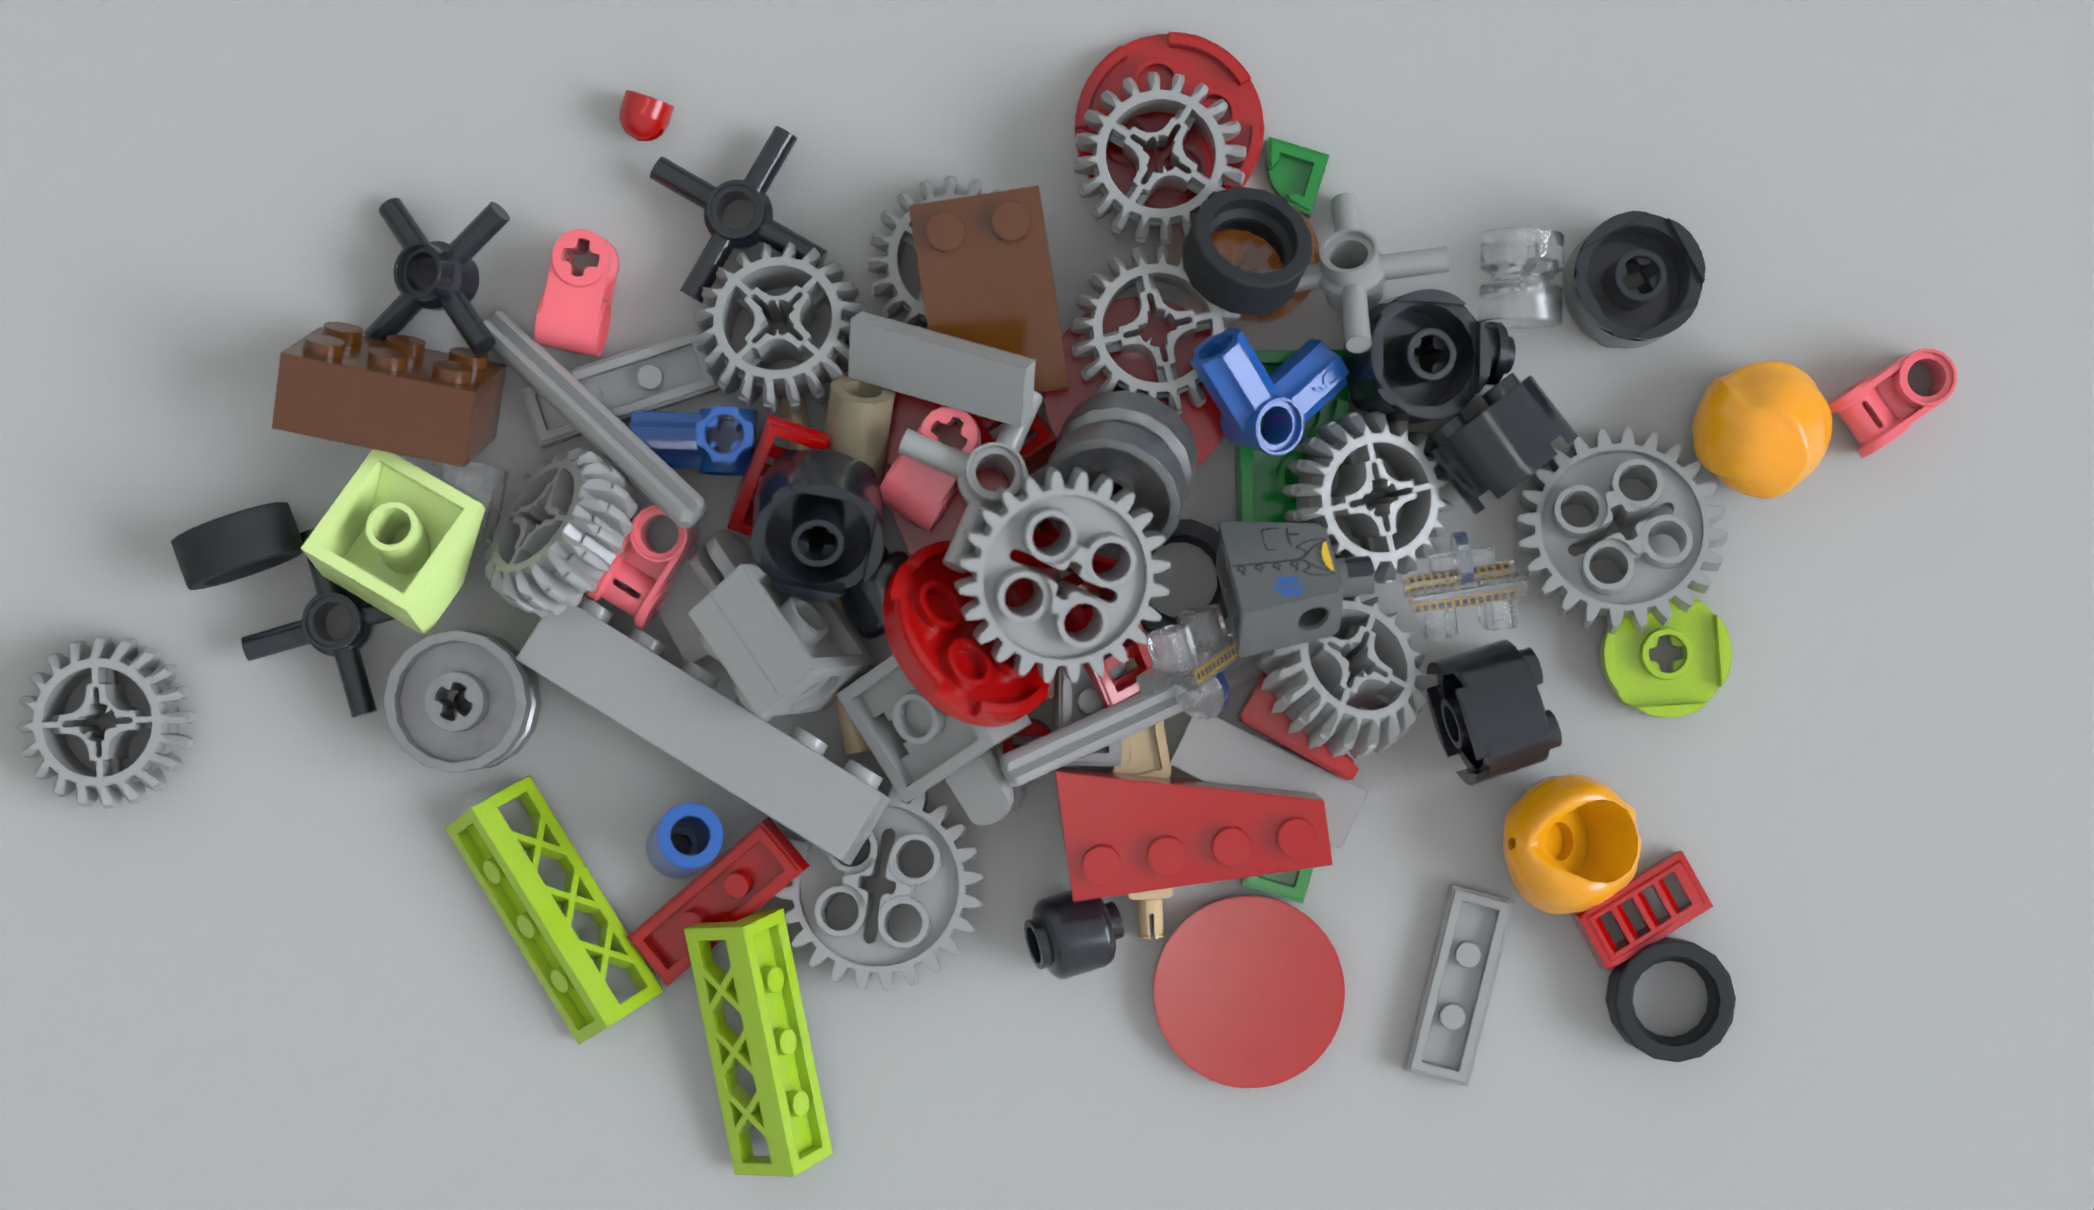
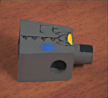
M1219 522L1216 571L1238 657L1252 656L1331 637L1340 628L1343 597L1372 595L1374 593L1375 577L1370 556L1335 559L1327 530L1318 523Z

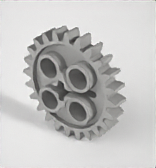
M1630 427L1625 428L1620 442L1612 444L1604 428L1599 429L1593 448H1589L1586 442L1578 436L1570 446L1572 458L1554 449L1557 455L1549 461L1554 473L1542 468L1534 472L1531 480L1540 491L1524 490L1520 500V504L1533 513L1518 515L1515 523L1516 529L1532 534L1520 540L1516 550L1519 555L1536 556V559L1527 566L1524 575L1527 579L1541 576L1546 577L1547 581L1539 595L1541 600L1551 598L1559 593L1564 597L1559 615L1564 618L1576 607L1583 609V628L1586 629L1591 627L1598 615L1606 616L1610 634H1616L1622 618H1629L1637 634L1642 633L1646 627L1647 614L1652 613L1662 626L1668 625L1672 618L1670 603L1687 613L1694 604V599L1688 588L1705 594L1712 581L1702 570L1718 571L1723 561L1720 555L1708 548L1723 546L1728 538L1727 532L1710 527V525L1722 520L1726 509L1725 506L1706 505V501L1714 494L1717 484L1715 482L1696 484L1694 479L1702 466L1701 462L1696 461L1682 468L1676 463L1682 446L1676 444L1665 454L1657 451L1658 434L1654 432L1647 438L1643 446L1635 445L1634 434ZM1630 478L1638 479L1647 485L1651 497L1642 501L1631 500L1621 492L1619 483ZM1571 504L1582 505L1590 511L1594 522L1585 527L1572 526L1562 517L1561 509ZM1668 505L1672 508L1671 514H1663L1639 522L1634 527L1627 541L1621 533H1615L1597 542L1587 552L1578 556H1572L1568 551L1572 546L1586 545L1605 537L1612 521H1615L1620 528H1626L1644 519L1653 510L1661 506ZM1655 534H1666L1674 538L1678 543L1680 553L1669 558L1661 557L1650 548L1648 538ZM1597 560H1609L1619 567L1622 579L1617 583H1602L1592 575L1589 565Z
M1054 467L1047 468L1045 486L1041 487L1038 486L1032 477L1024 473L1021 475L1023 494L1015 497L1008 490L1000 486L997 488V493L1003 507L998 512L982 505L977 508L980 516L987 523L983 531L964 529L963 534L976 546L975 553L956 555L955 561L961 567L972 571V576L960 579L954 583V586L960 594L974 596L975 599L965 604L960 609V612L966 620L984 619L972 634L980 644L997 638L990 653L997 662H1003L1016 652L1013 668L1023 677L1035 662H1037L1039 676L1046 683L1051 682L1058 666H1062L1066 677L1072 683L1078 682L1080 666L1084 663H1087L1100 677L1104 675L1103 656L1109 652L1122 663L1128 661L1126 651L1122 645L1127 638L1137 643L1146 644L1148 640L1138 627L1141 619L1160 621L1162 618L1149 605L1150 597L1169 595L1170 590L1153 579L1154 574L1171 568V563L1162 556L1151 555L1152 550L1166 541L1165 537L1158 531L1142 532L1153 518V514L1145 507L1129 512L1136 495L1126 488L1110 498L1113 480L1103 474L1095 480L1089 489L1087 472L1078 467L1074 468L1068 484H1064L1059 471ZM1047 517H1058L1061 523V532L1058 539L1047 547L1034 546L1032 533L1036 524ZM1117 543L1120 555L1116 565L1107 572H1094L1092 558L1095 551L1103 544ZM1014 549H1019L1057 569L1065 570L1069 566L1083 580L1114 590L1115 596L1112 600L1106 601L1068 581L1060 580L1056 584L1042 570L1011 560L1010 553ZM1019 578L1032 579L1034 591L1029 601L1018 607L1006 606L1004 596L1009 584ZM1077 604H1091L1093 613L1087 627L1077 632L1065 631L1064 620L1068 611Z
M892 786L888 795L891 801L868 836L871 843L870 854L858 866H846L841 860L807 839L804 842L788 839L810 866L792 881V886L783 888L775 897L793 901L794 909L785 913L786 924L800 923L803 928L792 941L793 947L800 948L813 943L816 949L811 956L809 965L817 968L827 960H833L831 980L835 982H840L848 971L853 969L855 970L857 989H866L872 974L878 973L883 990H892L895 972L898 971L902 972L910 985L918 984L917 965L923 963L934 973H939L942 971L936 953L940 949L954 955H959L962 952L958 944L951 937L955 930L974 933L976 929L962 915L964 909L983 907L982 901L967 895V886L984 881V875L973 871H966L965 863L973 860L979 854V851L976 847L958 848L956 843L968 830L964 824L955 825L948 829L942 826L950 811V808L945 804L937 807L930 814L925 812L928 803V794L926 792L911 800L909 804H904L894 786ZM891 829L895 833V839L889 854L885 874L886 879L896 883V889L894 894L882 895L879 905L876 940L868 943L865 940V932L871 917L875 897L874 893L865 890V882L867 878H877L880 873L883 836L886 830ZM913 843H926L934 854L932 868L926 875L920 878H910L904 873L901 866L903 851ZM841 894L851 895L859 907V915L856 922L846 930L835 929L827 918L829 903ZM903 905L914 906L922 918V927L919 934L908 942L898 941L892 935L889 928V920L892 913Z

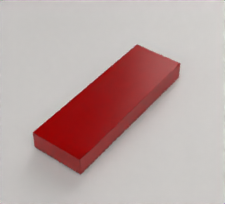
M768 816L627 936V938L668 986L691 967L684 928L695 923L736 922L752 915L810 865ZM710 940L711 949L722 940Z

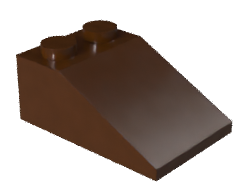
M1039 185L909 205L928 330L1035 359L1034 391L1038 393L1068 389L1069 384Z

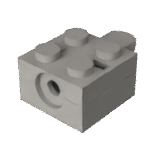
M721 529L708 539L706 546L699 547L691 555L689 564L707 588L709 594L691 609L688 615L700 631L699 639L702 646L712 657L722 663L735 682L734 690L738 699L746 708L756 713L758 718L825 711L838 699L836 694L865 675L876 665V662L832 600L807 601L781 592L771 583V577L763 570L760 564L758 567L753 555L737 535Z
M894 655L836 694L904 804L946 781L971 822L975 825L988 826L1015 812L1023 803L1026 788L1024 785L1012 787L1005 779L999 763V759L1004 753L999 745L1032 724L1027 715L1017 722L1000 727L975 726L957 720L935 707L915 689L899 667Z

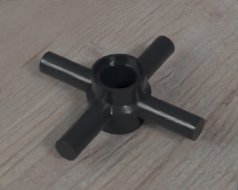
M775 126L745 179L730 180L717 187L663 156L657 160L650 173V178L703 208L705 224L712 235L681 287V292L702 303L704 301L701 295L703 287H712L717 278L716 272L718 267L723 268L733 249H747L760 242L769 244L772 249L783 254L785 246L790 241L797 249L796 259L802 260L815 247L821 254L815 268H818L820 262L825 260L827 250L773 220V207L766 194L797 141V137L779 126ZM736 200H747L755 205V216L752 222L742 229H730L724 226L722 221L725 208Z
M391 198L385 201L379 208V214L403 248L394 265V281L401 294L364 331L365 336L386 340L389 335H397L423 308L434 311L445 310L474 355H482L490 351L494 347L496 340L470 303L479 286V271L472 258L510 221L508 213L499 204L490 202L449 244L442 241L429 242L401 199Z
M315 528L300 533L303 544ZM307 557L317 595L305 607L302 620L243 636L241 642L244 654L248 661L311 644L319 652L335 656L352 718L376 712L377 708L360 650L369 641L374 625L394 620L395 618L323 577ZM342 604L350 612L352 624L345 637L335 640L327 632L325 622L329 611L333 607Z

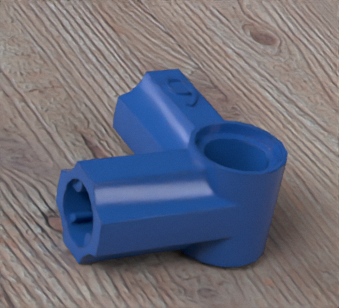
M1228 328L1219 334L1208 336L1193 350L1195 354L1190 362L1221 412V429L1224 436L1232 444L1272 455H1283L1296 447L1301 440L1304 423L1348 384L1346 377L1350 373L1341 357L1329 349L1323 341L1309 339L1271 375H1268L1243 332L1235 328ZM1264 415V422L1262 428L1260 429V423Z
M736 406L701 408L699 413L631 411L630 430L671 468L698 469V473L706 475L743 476L756 445L757 411L737 408Z

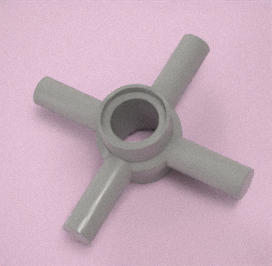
M1340 193L1332 199L1334 233L1330 234L1322 242L1319 249V262L1308 264L1295 292L1321 289L1326 295L1329 306L1343 314L1346 349L1352 353H1363L1372 346L1369 310L1380 302L1383 296L1384 281L1450 272L1447 246L1382 255L1378 251L1374 237L1368 232L1360 230L1357 198L1350 193ZM1278 268V269H1270V270H1263V271H1255V272H1257V273H1268V272H1273V271L1281 270V268Z
M1033 391L1032 417L1030 421L1021 428L1003 423L996 442L984 444L968 454L909 428L903 436L897 452L957 478L959 492L967 504L942 561L945 566L954 571L967 573V569L961 567L955 561V557L963 553H975L976 546L963 534L964 529L983 531L987 525L977 511V508L982 505L998 512L1003 507L998 493L983 488L976 478V473L984 468L999 469L1009 479L1010 487L1006 490L1015 497L1023 494L1021 475L1024 473L1028 474V470L1019 452L1043 400V397L1038 392ZM1047 517L1060 523L1058 517Z

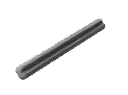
M494 311L488 319L483 321L496 340L491 350L600 453L612 461L618 470L680 528L689 529L704 517L707 512V505L704 503L703 497L505 312Z
M1263 653L1247 657L1237 656L1219 669L1225 676L1230 690L1266 673L1256 666ZM1204 663L1003 754L999 759L1001 770L1009 785L1018 787L1223 693L1222 686L1213 674L1201 683H1197L1195 671L1206 664Z

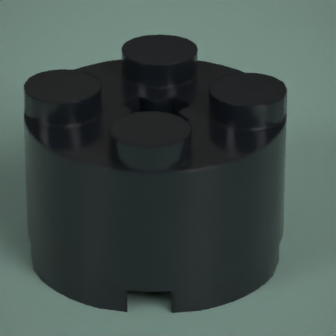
M1629 211L1615 215L1587 235L1571 253L1563 269L1562 276L1563 294L1567 309L1578 327L1606 348L1626 349L1649 345L1682 326L1692 316L1699 303L1702 286L1705 281L1706 267L1698 243L1683 225L1670 218L1666 219L1643 211ZM1639 272L1643 276L1644 283L1638 288L1628 289L1624 285L1622 278L1627 274L1631 275Z
M1417 290L1379 302L1369 310L1371 348L1363 353H1352L1346 349L1345 344L1343 348L1342 360L1350 372L1346 379L1350 399L1354 406L1368 413L1381 412L1386 415L1387 422L1402 420L1408 421V425L1447 418L1463 410L1475 394L1481 392L1487 383L1491 370V342L1482 321H1476L1467 308L1463 306L1466 303L1459 297L1442 290ZM1414 356H1419L1420 363L1415 362Z
M1514 372L1510 373L1481 396L1488 405L1483 411L1469 421L1460 412L1430 435L1437 446L1428 453L1429 457L1436 462L1439 470L1474 515L1485 509V506L1478 498L1485 492L1491 490L1495 497L1499 499L1554 458L1557 452L1550 443L1557 437L1561 436L1567 444H1571L1578 437L1531 375L1520 381Z
M828 449L788 450L781 453L775 459L773 466L763 475L754 497L751 548L758 567L760 564L763 570L771 577V583L781 592L807 601H829L844 596L846 589L855 586L862 580L864 584L875 574L884 551V503L876 475L867 463L857 461L847 454Z
M1502 639L1428 664L1426 674L1437 675L1438 685L1427 688L1433 722L1447 757L1460 754L1467 766L1466 769L1457 771L1459 777L1466 784L1475 785L1547 760L1551 749L1561 746L1562 734L1558 721L1551 710H1545L1537 687L1543 683V672L1535 652L1530 647L1518 650L1510 641Z

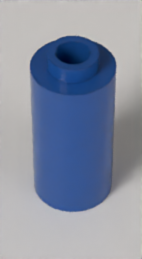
M683 803L671 808L652 827L648 834L646 853L651 865L659 873L670 878H685L695 874L710 863L719 853L723 843L721 822L711 809L698 803ZM678 834L686 837L690 844L689 853L684 855L674 848L670 836Z

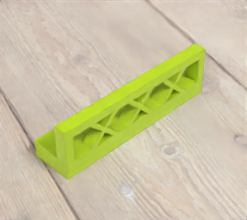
M530 775L471 807L445 827V830L578 1044L608 1028L664 992L640 952L627 938L629 936ZM519 798L533 820L530 836L512 831L499 808ZM540 855L557 860L566 873L563 891L546 886L537 872ZM574 910L590 914L600 928L597 945L579 940L571 927ZM608 964L624 968L639 991L621 1004L618 1003L605 982Z
M762 909L736 922L695 923L684 928L734 1173L735 1175L794 1177L832 1155L833 1150L784 909ZM710 940H726L731 964L727 974L714 962ZM727 1001L741 1013L744 1030L740 1036L726 1022L724 1006ZM739 1063L754 1076L756 1093L753 1098L739 1085L736 1071ZM752 1124L766 1137L770 1156H754L749 1134Z

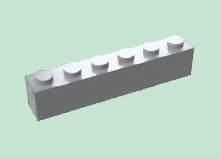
M584 595L576 607L567 605L565 611L558 616L549 613L541 618L516 657L517 661L848 865L852 864L891 801L890 798L877 790L883 778L852 759H849L844 769L822 756L829 745L796 725L790 735H787L768 723L771 717L758 718L756 713L746 708L739 699L733 702L715 691L721 679L688 659L683 668L679 669L661 658L667 646L634 626L627 637L609 626L608 624L614 614Z

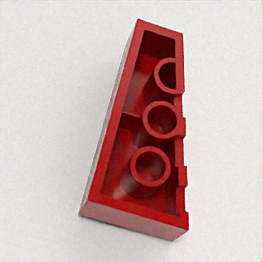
M1063 766L1054 770L1073 902L1333 865L1325 803L1315 793L1242 785H1224L1177 778L1148 777L1111 771L1082 770Z

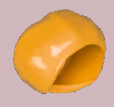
M1775 360L1750 363L1736 368L1728 374L1714 378L1707 385L1691 424L1694 454L1701 464L1728 488L1754 498H1775L1791 490L1807 478L1823 459L1832 434L1831 411L1816 383L1808 374L1796 366Z
M1568 774L1550 776L1535 782L1511 805L1505 816L1502 845L1509 875L1521 896L1541 911L1552 914H1570L1588 910L1611 898L1615 893L1628 885L1636 873L1642 849V839L1637 830L1636 812L1630 804L1599 780L1584 775Z

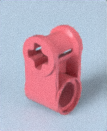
M573 229L564 233L556 241L552 250L545 291L541 297L535 321L534 340L539 345L594 357H600L603 353L610 328L611 303L619 271V257L615 248L597 233L587 229ZM589 246L590 252L599 256V263L597 267H586L584 274H582V270L573 265V258L575 254H586Z
M1934 348L1920 349L1896 358L1875 374L1863 378L1828 402L1831 414L1838 413L1859 443L1856 451L1861 458H1864L1893 441L1910 427V424L1945 401L1953 393L1957 384V370L1953 361L1944 352ZM1914 363L1924 365L1933 377L1932 388L1926 396L1916 394L1908 384V372Z
M948 406L932 411L924 419L917 431L922 435L941 442L940 437L934 434L937 426L940 423L945 426H952L958 419L964 423L960 433L968 440L962 450L956 447L952 448L968 454L975 448L980 447L981 431L976 420L967 412ZM900 454L879 487L883 496V503L886 507L929 533L958 489L957 478Z
M651 505L642 509L632 521L634 525L633 531L625 536L622 542L624 552L617 554L610 565L612 572H605L597 582V589L594 592L588 590L587 596L594 601L603 598L634 617L633 624L641 630H644L650 624L663 605L672 588L675 577L694 549L697 540L696 525L689 529H683L677 525L679 538L671 550L663 553L653 547L649 539L650 527L657 518L667 516L657 505ZM620 581L625 585L629 586L630 588H632L633 590L637 591L640 594V596L634 593L633 591L629 590L628 588L624 587L623 585H621Z

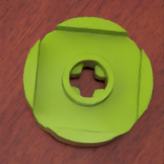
M1692 596L1694 604L1687 613L1670 603L1672 618L1668 625L1662 626L1653 614L1649 613L1647 614L1646 627L1642 633L1637 634L1629 618H1622L1616 634H1610L1608 627H1606L1600 643V664L1603 676L1613 690L1616 699L1644 715L1661 718L1689 715L1706 705L1707 703L1705 702L1715 695L1719 687L1723 686L1729 675L1732 663L1730 636L1725 624L1718 615H1714L1708 606ZM1662 635L1668 636L1670 646L1681 647L1682 651L1681 659L1672 661L1670 672L1667 673L1661 672L1659 663L1650 661L1649 649L1657 647L1658 637Z

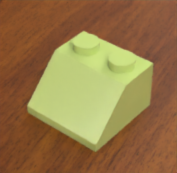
M372 449L301 549L323 577L427 637L464 583L485 508L483 504L398 455Z

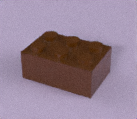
M326 322L323 327H319L304 336V338L280 354L272 429L464 468L496 438L506 365L488 361L489 355L487 353L474 355L470 348L464 347L451 348L449 353L426 349V342L417 337L389 335L386 340L362 336L363 329L357 325L343 322Z

